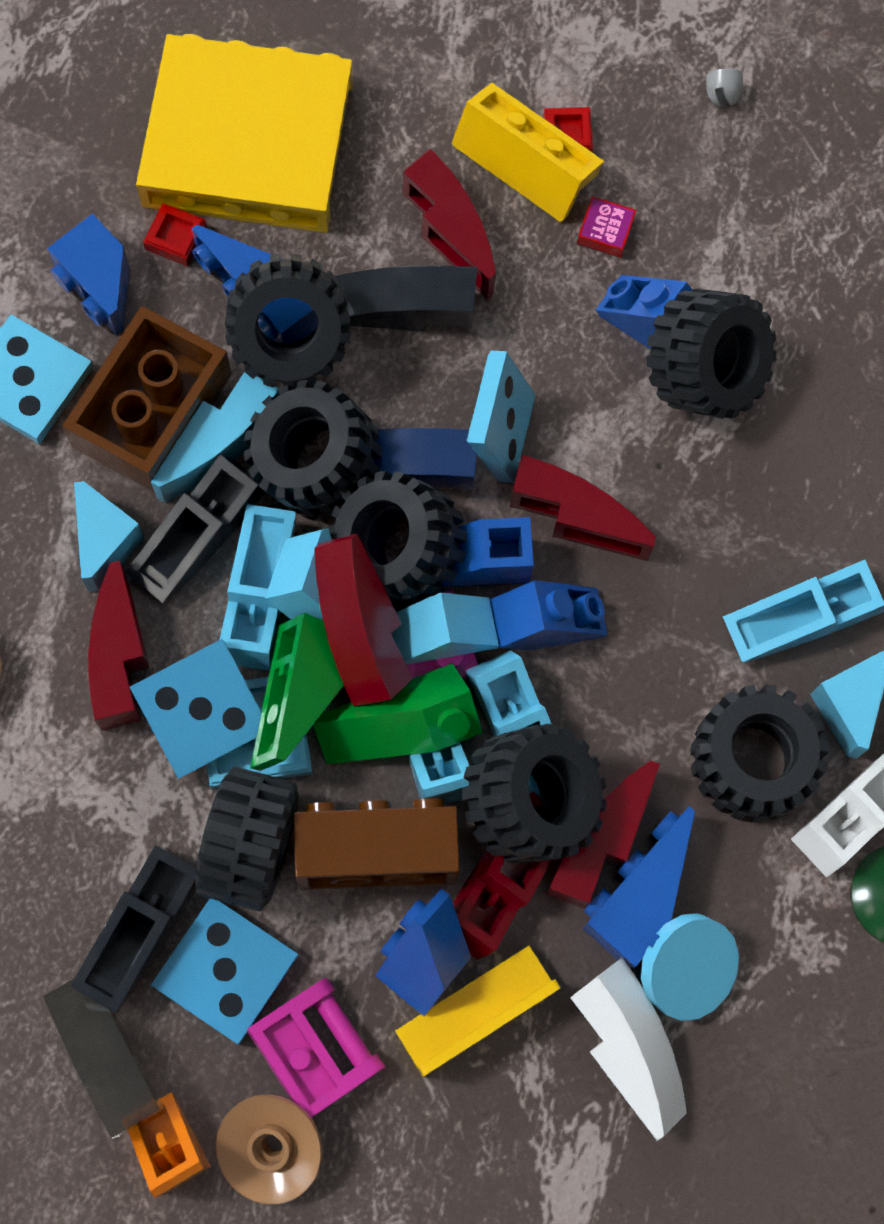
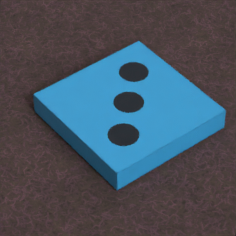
M223 639L130 686L178 779L257 737L261 710Z
M209 899L151 986L240 1045L248 1033L247 1029L255 1023L299 957V954L220 901Z

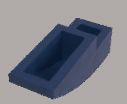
M377 429L380 438L376 442L382 447V458L374 459L373 462L380 468L378 472L386 471L394 474L396 471L404 473L433 487L473 490L477 453L467 442L470 429Z

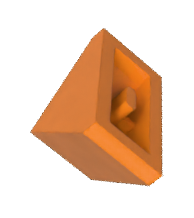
M172 1092L124 1119L149 1191L154 1198L165 1195L211 1167Z

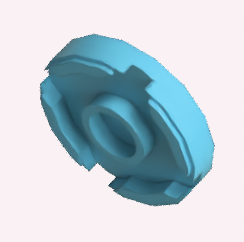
M699 913L680 915L664 924L656 933L660 937L655 942L653 948L648 945L642 960L641 981L647 997L654 1006L667 1016L680 1021L700 1019L716 1010L729 995L737 977L739 953L735 938L725 925Z

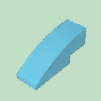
M244 372L220 410L203 401L151 481L157 499L166 503L195 489L219 455L230 457L233 460L239 458L250 447L244 441L246 431H251L254 428V424L250 419L254 412L261 414L266 407L262 402L269 395L273 399L280 395L279 388L275 385L274 388L263 385L262 378L256 376L252 379Z
M250 504L246 506L227 591L228 604L220 640H224L237 666L270 671L281 611L266 600L265 597L285 539L294 536L296 512Z
M862 560L821 579H817V577L811 578L723 616L742 663H747L804 644L884 612V601L866 561Z
M512 650L465 670L494 737L527 727L551 724L545 707L538 701L522 658ZM530 775L529 793L533 791L540 797L538 786Z

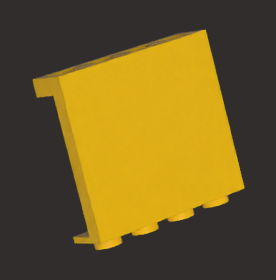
M166 34L136 182L142 207L159 210L162 203H165L193 215L328 233L330 197L348 92L349 90L352 91L353 88L352 59L341 58L332 53L320 55L301 53L287 47L272 49L251 46L238 40L229 42L207 40L194 34L182 36Z

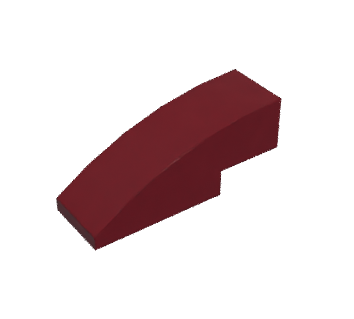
M430 148L403 171V195L423 213L421 237L451 266L477 267L476 290L488 299L494 294L496 270L491 246L482 221L460 182L448 166Z
M525 455L521 456L509 507L557 519L552 537L648 561L656 537L633 513L612 496L585 479L553 464Z
M358 534L320 543L314 548L320 608L329 646L353 706L392 700L413 679L391 635L402 623Z
M120 561L109 564L99 590L90 631L88 650L89 692L94 721L102 731L142 721L137 700L130 689V686L133 685L130 673L150 668L128 577Z
M650 760L624 779L605 798L607 800L606 811L599 814L600 819L603 821L600 831L591 833L593 841L587 848H581L578 854L561 859L546 895L585 909L590 904L604 862L619 868L626 863L660 763Z
M532 791L529 793L534 809L539 814L541 800ZM486 850L453 901L466 944L472 957L479 960L496 952L517 911L529 904L552 860L513 864L505 862L504 856L494 857Z

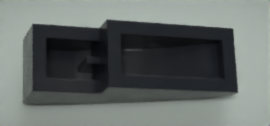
M448 265L401 266L356 271L335 276L338 286L343 288L346 295L350 326L424 332L425 324L472 328L477 267Z
M219 455L191 494L184 493L125 573L159 601L167 603L206 564L244 520L247 504L256 505L266 491L259 487L260 484L253 480L250 473L230 457Z
M155 845L129 892L124 891L70 987L111 1011L118 1013L155 959L196 892V866L167 849Z

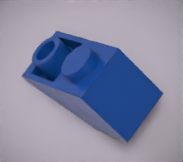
M92 213L47 248L54 264L50 272L67 293L74 289L84 300L80 303L83 310L97 326L105 322L117 335L124 330L130 266L124 246Z
M620 275L610 285L606 296L595 311L601 318L651 349V346H648L647 343L649 335H654L656 328L653 323L657 315H664V306L669 300H677V294L683 291H692L693 289L687 281Z
M530 517L479 519L458 527L467 531V542L460 543L459 548L460 551L465 552L463 563L456 561L453 570L458 574L454 581L449 582L445 580L442 583L443 587L530 582L534 566Z
M534 580L490 599L499 648L536 650L598 639L608 635L604 619L605 609L599 597L598 588Z
M442 888L428 904L418 899L399 923L406 931L399 927L383 946L380 952L387 959L375 975L423 1016L429 1012L471 958L452 899Z

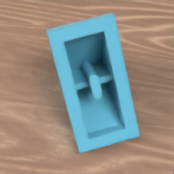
M74 482L81 579L89 592H96L101 588L109 564L120 561L123 564L145 538L139 524L86 482Z
M329 528L285 539L265 599L290 619L302 613H307L323 620L316 581L314 548L320 543L332 540Z
M438 593L396 612L402 624L392 634L406 665L492 650L499 647L488 597Z
M884 651L822 682L810 694L845 755L857 759L869 749L884 690Z
M460 742L436 752L408 755L420 799H443L444 804L462 800V789L468 788L469 781L463 778L469 763Z

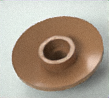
M256 1095L238 1103L224 1117L217 1133L216 1156L224 1177L238 1193L258 1203L281 1204L303 1194L315 1180L322 1162V1142L312 1118L295 1102L277 1095ZM273 1135L277 1137L282 1143V1150H273L267 1143V1136Z

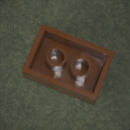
M141 306L62 425L72 448L154 492L151 484L152 479L203 401L212 405L232 375L227 351Z
M418 799L413 801V808L391 809L390 801L372 800L360 802L359 810L338 811L337 803L317 802L307 804L306 812H294L295 877L300 890L456 884L459 873L456 806L445 807L443 799Z

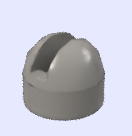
M726 68L711 71L706 75V91L714 105L724 107L726 99L730 105L738 102L743 92L742 71Z

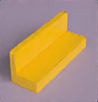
M494 83L489 84L467 101L452 140V145L558 221H563L569 215L579 191L599 174L604 160Z
M527 946L433 1006L425 1016L420 1014L395 1030L420 1074L422 1077H425L554 994L561 987L556 979L551 981L531 947Z

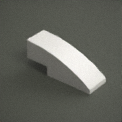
M884 753L791 838L826 878L843 866L878 831L884 828Z
M621 957L570 998L603 1040L590 1053L658 1141L687 1113L682 1081L672 1047L660 1018L642 985Z

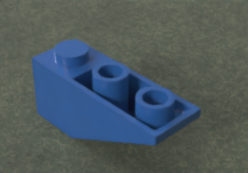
M200 225L192 228L196 246L192 253L206 273L211 274L214 271L224 282L221 286L227 297L230 290H234L236 279L242 272L247 274L250 271L251 264L259 259L262 264L270 261V255L272 254ZM280 298L270 302L261 310L258 316V325L262 332L273 341L293 344L301 341L314 331L317 326V315L307 303L299 299Z
M690 806L679 817L670 811L651 833L658 842L646 855L637 849L617 872L624 878V881L612 894L603 888L584 910L591 919L582 929L616 960L622 957L630 969L636 967L643 959L648 945L650 947L654 946L660 937L656 933L664 924L672 920L695 811Z

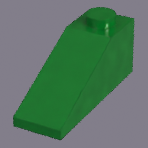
M302 613L279 625L251 769L261 771L284 762L344 686L329 646L322 619Z
M453 663L413 678L392 700L353 706L351 702L322 713L313 724V729L326 764L436 752L483 733L471 692Z

